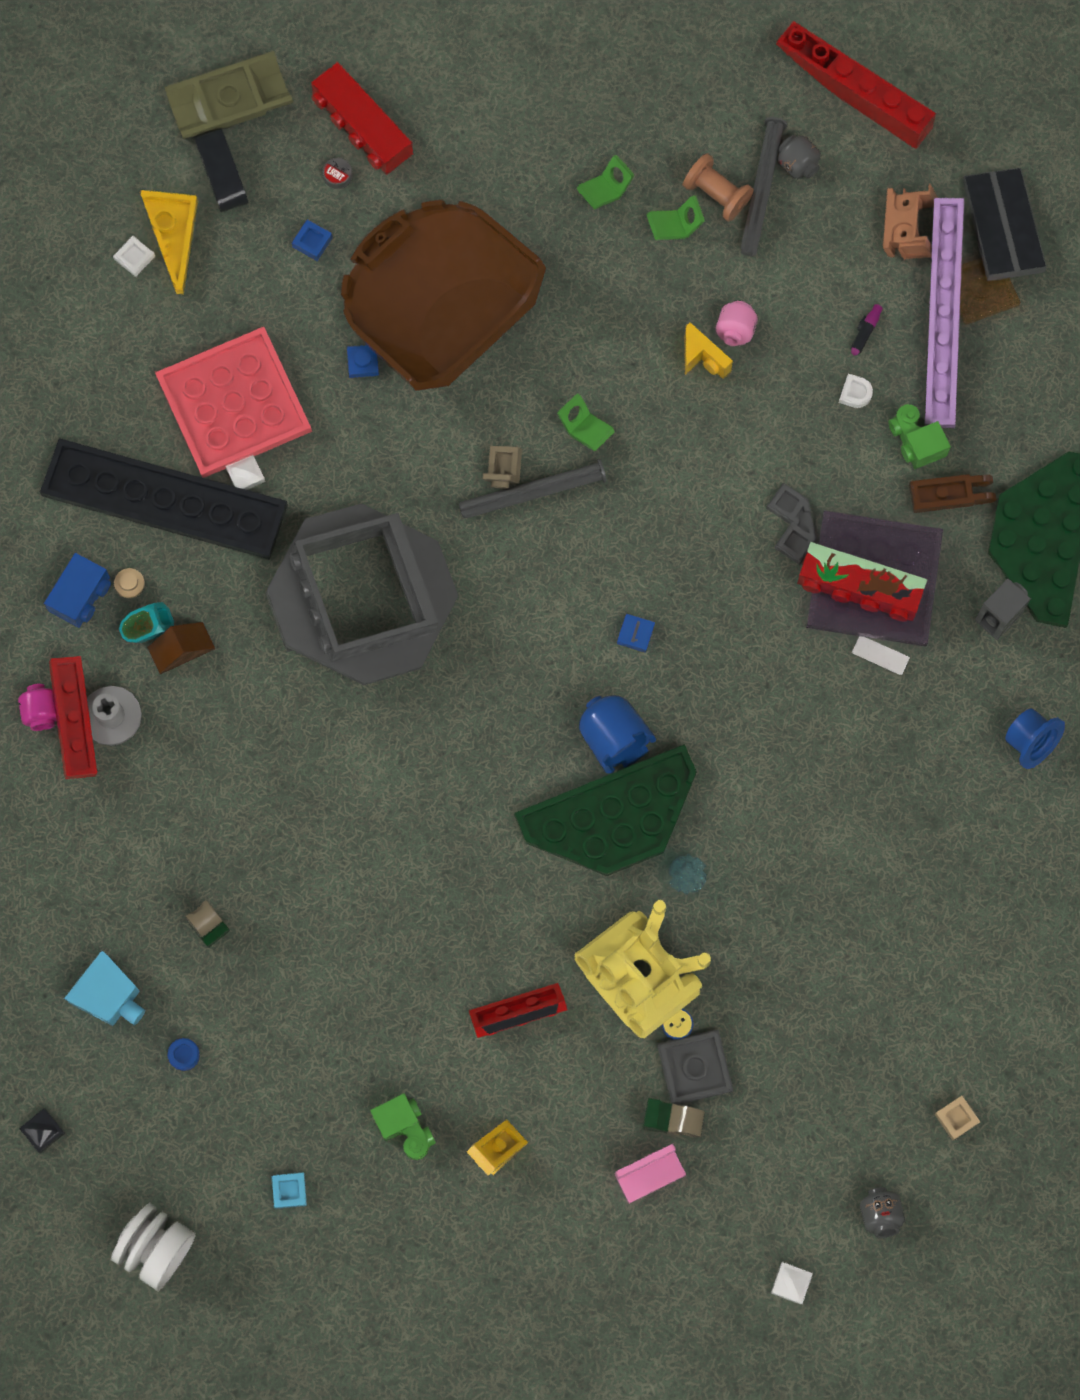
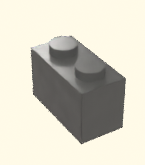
M1007 579L983 603L975 621L992 637L998 640L1020 618L1031 598L1027 596L1028 592L1021 584L1013 583Z

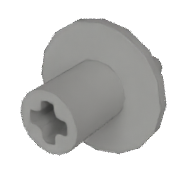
M107 686L97 689L87 697L92 738L95 742L113 746L122 744L134 736L140 727L142 713L139 702L131 692L122 687Z

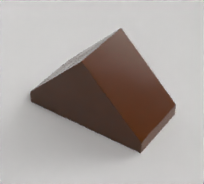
M203 622L171 626L147 647L160 674L215 650Z

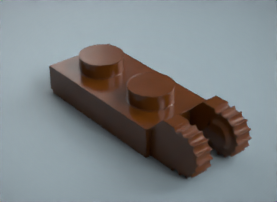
M966 474L912 481L909 484L913 512H929L993 503L996 501V494L994 492L973 494L972 487H985L992 484L993 477L988 474L976 476Z

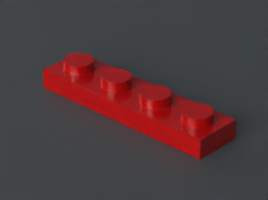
M81 656L50 658L49 667L65 779L96 777L97 766Z

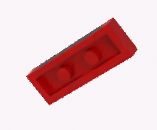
M559 983L469 1010L476 1036L480 1038L494 1035L497 1032L512 1027L523 1026L528 1022L544 1017L554 1016L557 1013L567 1011V1006Z

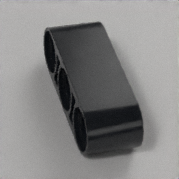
M222 128L195 136L194 140L198 152H200L206 174L209 177L214 196L219 204L220 212L248 204L242 181Z

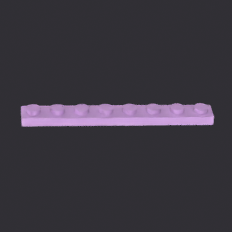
M934 198L925 426L939 421L942 428H955L964 198Z

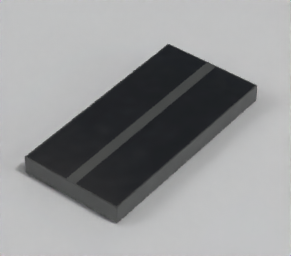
M1021 168L964 176L963 185L987 281L1044 273L1047 266Z

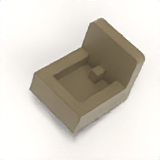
M490 446L488 473H483V480L490 482L492 488L509 489V484H519L522 448Z

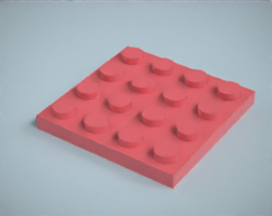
M265 327L256 329L155 372L202 478L226 469V466L251 455L257 456L312 432L307 417Z

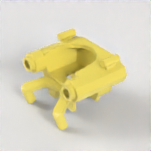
M662 900L654 903L649 919L641 911L629 912L575 953V961L589 982L624 1024L631 1028L640 1038H646L700 995L702 984L699 978L693 973L684 974L681 977L679 974L705 969L711 963V957L708 953L678 959L673 957L672 954L669 955L663 949L658 936V931L666 912V904ZM638 960L647 962L651 968L650 975L644 977L634 963Z

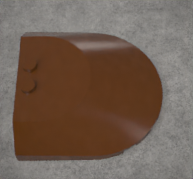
M444 200L423 202L420 209L406 213L403 209L381 222L357 247L350 259L356 265L349 275H344L342 281L341 296L345 304L343 312L357 336L415 391L446 387L454 382L535 306L546 267L535 253L480 208L459 201L458 205L446 204Z

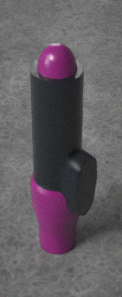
M874 304L868 315H864L857 328L859 333L851 346L852 355L856 356L862 352L879 321L883 310L882 306Z

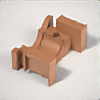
M929 184L928 191L907 193L903 189V195H897L893 188L887 189L883 249L888 257H895V249L899 248V253L904 260L906 258L930 257L932 259V245L927 236L920 237L917 224L918 211L922 210V208L934 207V198H938L931 184Z

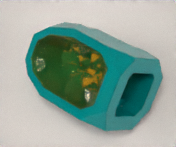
M163 602L152 603L130 612L121 621L119 632L127 642L142 643L161 636L168 628L174 626V620L170 609Z

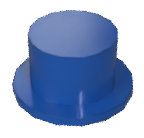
M1032 708L1027 709L1011 724L1005 739L1009 745L1021 753L1019 758L1020 765L1025 769H1031L1040 764L1058 745L1065 730V722L1058 717L1048 721Z

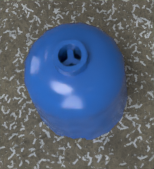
M611 695L603 698L601 696L593 698L587 703V709L579 721L581 734L605 773H614L615 769L613 767L620 764L624 768L634 764L648 753L649 750L646 745L649 742L654 743L656 741L655 735L630 702L621 696Z

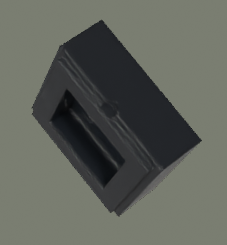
M45 1108L19 1128L40 1154L65 1134Z

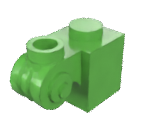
M907 404L899 408L896 417L888 420L893 436L899 435L903 442L901 452L907 463L911 462L914 469L947 457L951 446L939 421L922 428L918 427L917 422L920 412L917 407Z
M405 1093L370 1110L385 1142L399 1135L408 1137L404 1143V1151L410 1159L420 1160L424 1158L429 1148L436 1144L428 1126L422 1129L417 1120V1117L422 1114L415 1099L408 1100Z

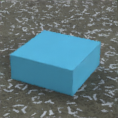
M304 1173L272 1176L275 1209L307 1206Z

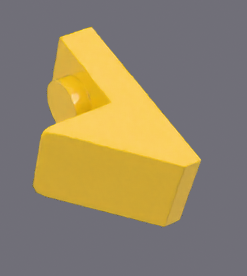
M689 322L685 329V375L703 360V366L712 375L718 374L724 379L732 370L733 360Z
M506 1119L476 1142L467 1153L489 1176L498 1172L528 1142Z

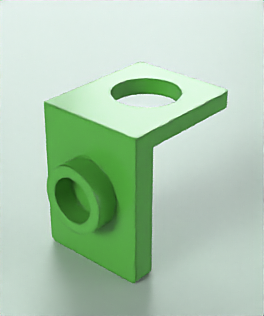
M615 155L602 175L579 184L577 190L593 209H597L621 198L635 175ZM615 167L619 168L623 173L622 183H619L614 178L613 170Z
M691 196L678 210L650 211L647 214L655 240L688 238L705 222L696 196ZM690 207L694 210L695 214L692 224L688 220V210Z
M578 393L557 412L568 434L593 451H596L615 432L613 427L590 413L583 398ZM575 406H579L577 417L569 421L568 415L570 410Z

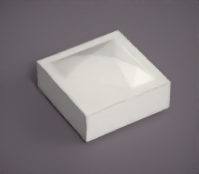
M253 455L226 466V470L235 487L248 490L265 482Z
M782 1262L771 1294L802 1305L813 1273Z

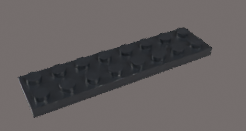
M60 438L58 439L40 490L42 497L269 560L288 506L285 500Z

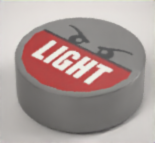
M333 158L327 161L323 167L324 181L331 188L340 189L346 187L352 180L350 164L342 158Z

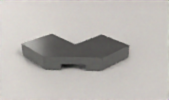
M783 483L766 507L767 510L790 524L774 549L800 564L807 554L810 542L815 543L817 539L810 513V504L806 497Z

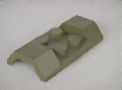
M274 51L164 87L183 139L210 130L225 129L266 115L267 111L293 103L281 75Z

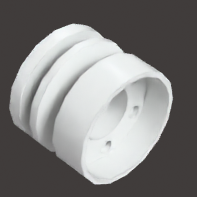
M149 1203L126 1225L118 1239V1244L111 1260L121 1265L127 1259L125 1270L128 1272L133 1271L140 1263H143L139 1279L159 1291L169 1281L188 1253L196 1234L178 1221L170 1226L167 1231H164L163 1229L168 1218L167 1214L162 1212L154 1219L157 1208Z

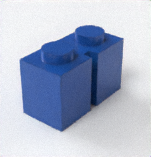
M75 553L45 600L44 605L48 612L80 628L83 622L87 623L92 618L95 612V607L93 606L95 600L99 596L104 597L111 585V581H109L110 576L105 568Z

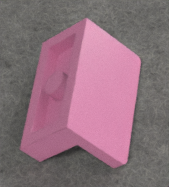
M673 1144L615 1172V1177L629 1204L686 1176L675 1153L676 1149Z

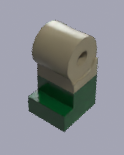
M206 900L199 908L185 916L191 928L208 948L230 932L221 917Z
M648 1098L643 1129L678 1136L701 1137L705 1112L692 1107Z

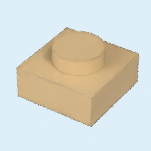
M960 1096L935 1113V1116L952 1141L980 1123L963 1096Z

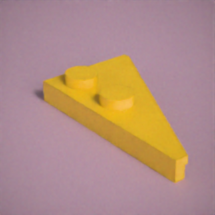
M141 190L142 200L176 294L184 295L198 198L195 195Z

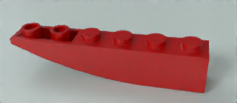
M795 21L790 24L778 39L776 45L820 84L914 149L918 148L933 129L936 115L934 111Z

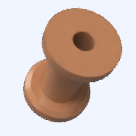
M706 153L692 166L684 179L683 187L687 190L699 187L725 207L723 218L730 222L747 205L754 189L750 185H744L740 188L736 187L712 168L714 164L713 157Z

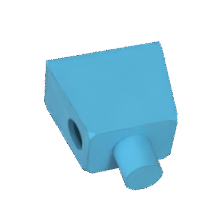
M103 951L100 952L64 998L76 1008L112 1026L121 1016L131 1024L136 1025L146 1011L133 1001L140 990Z

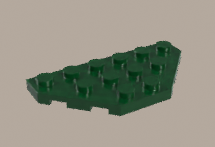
M1070 451L999 495L988 549L989 556L994 563H997L1006 576V580L1009 579L1013 583L1017 582L1027 590V596L1031 598L1027 607L1036 622L1067 628L1080 563V453Z
M684 744L514 813V816L526 844L602 875L609 876L665 852L697 771Z

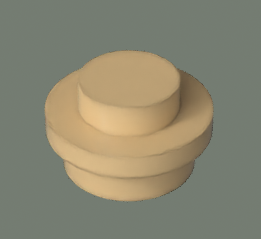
M133 568L121 570L114 580V587L117 593L124 598L137 597L142 593L145 586L142 574Z

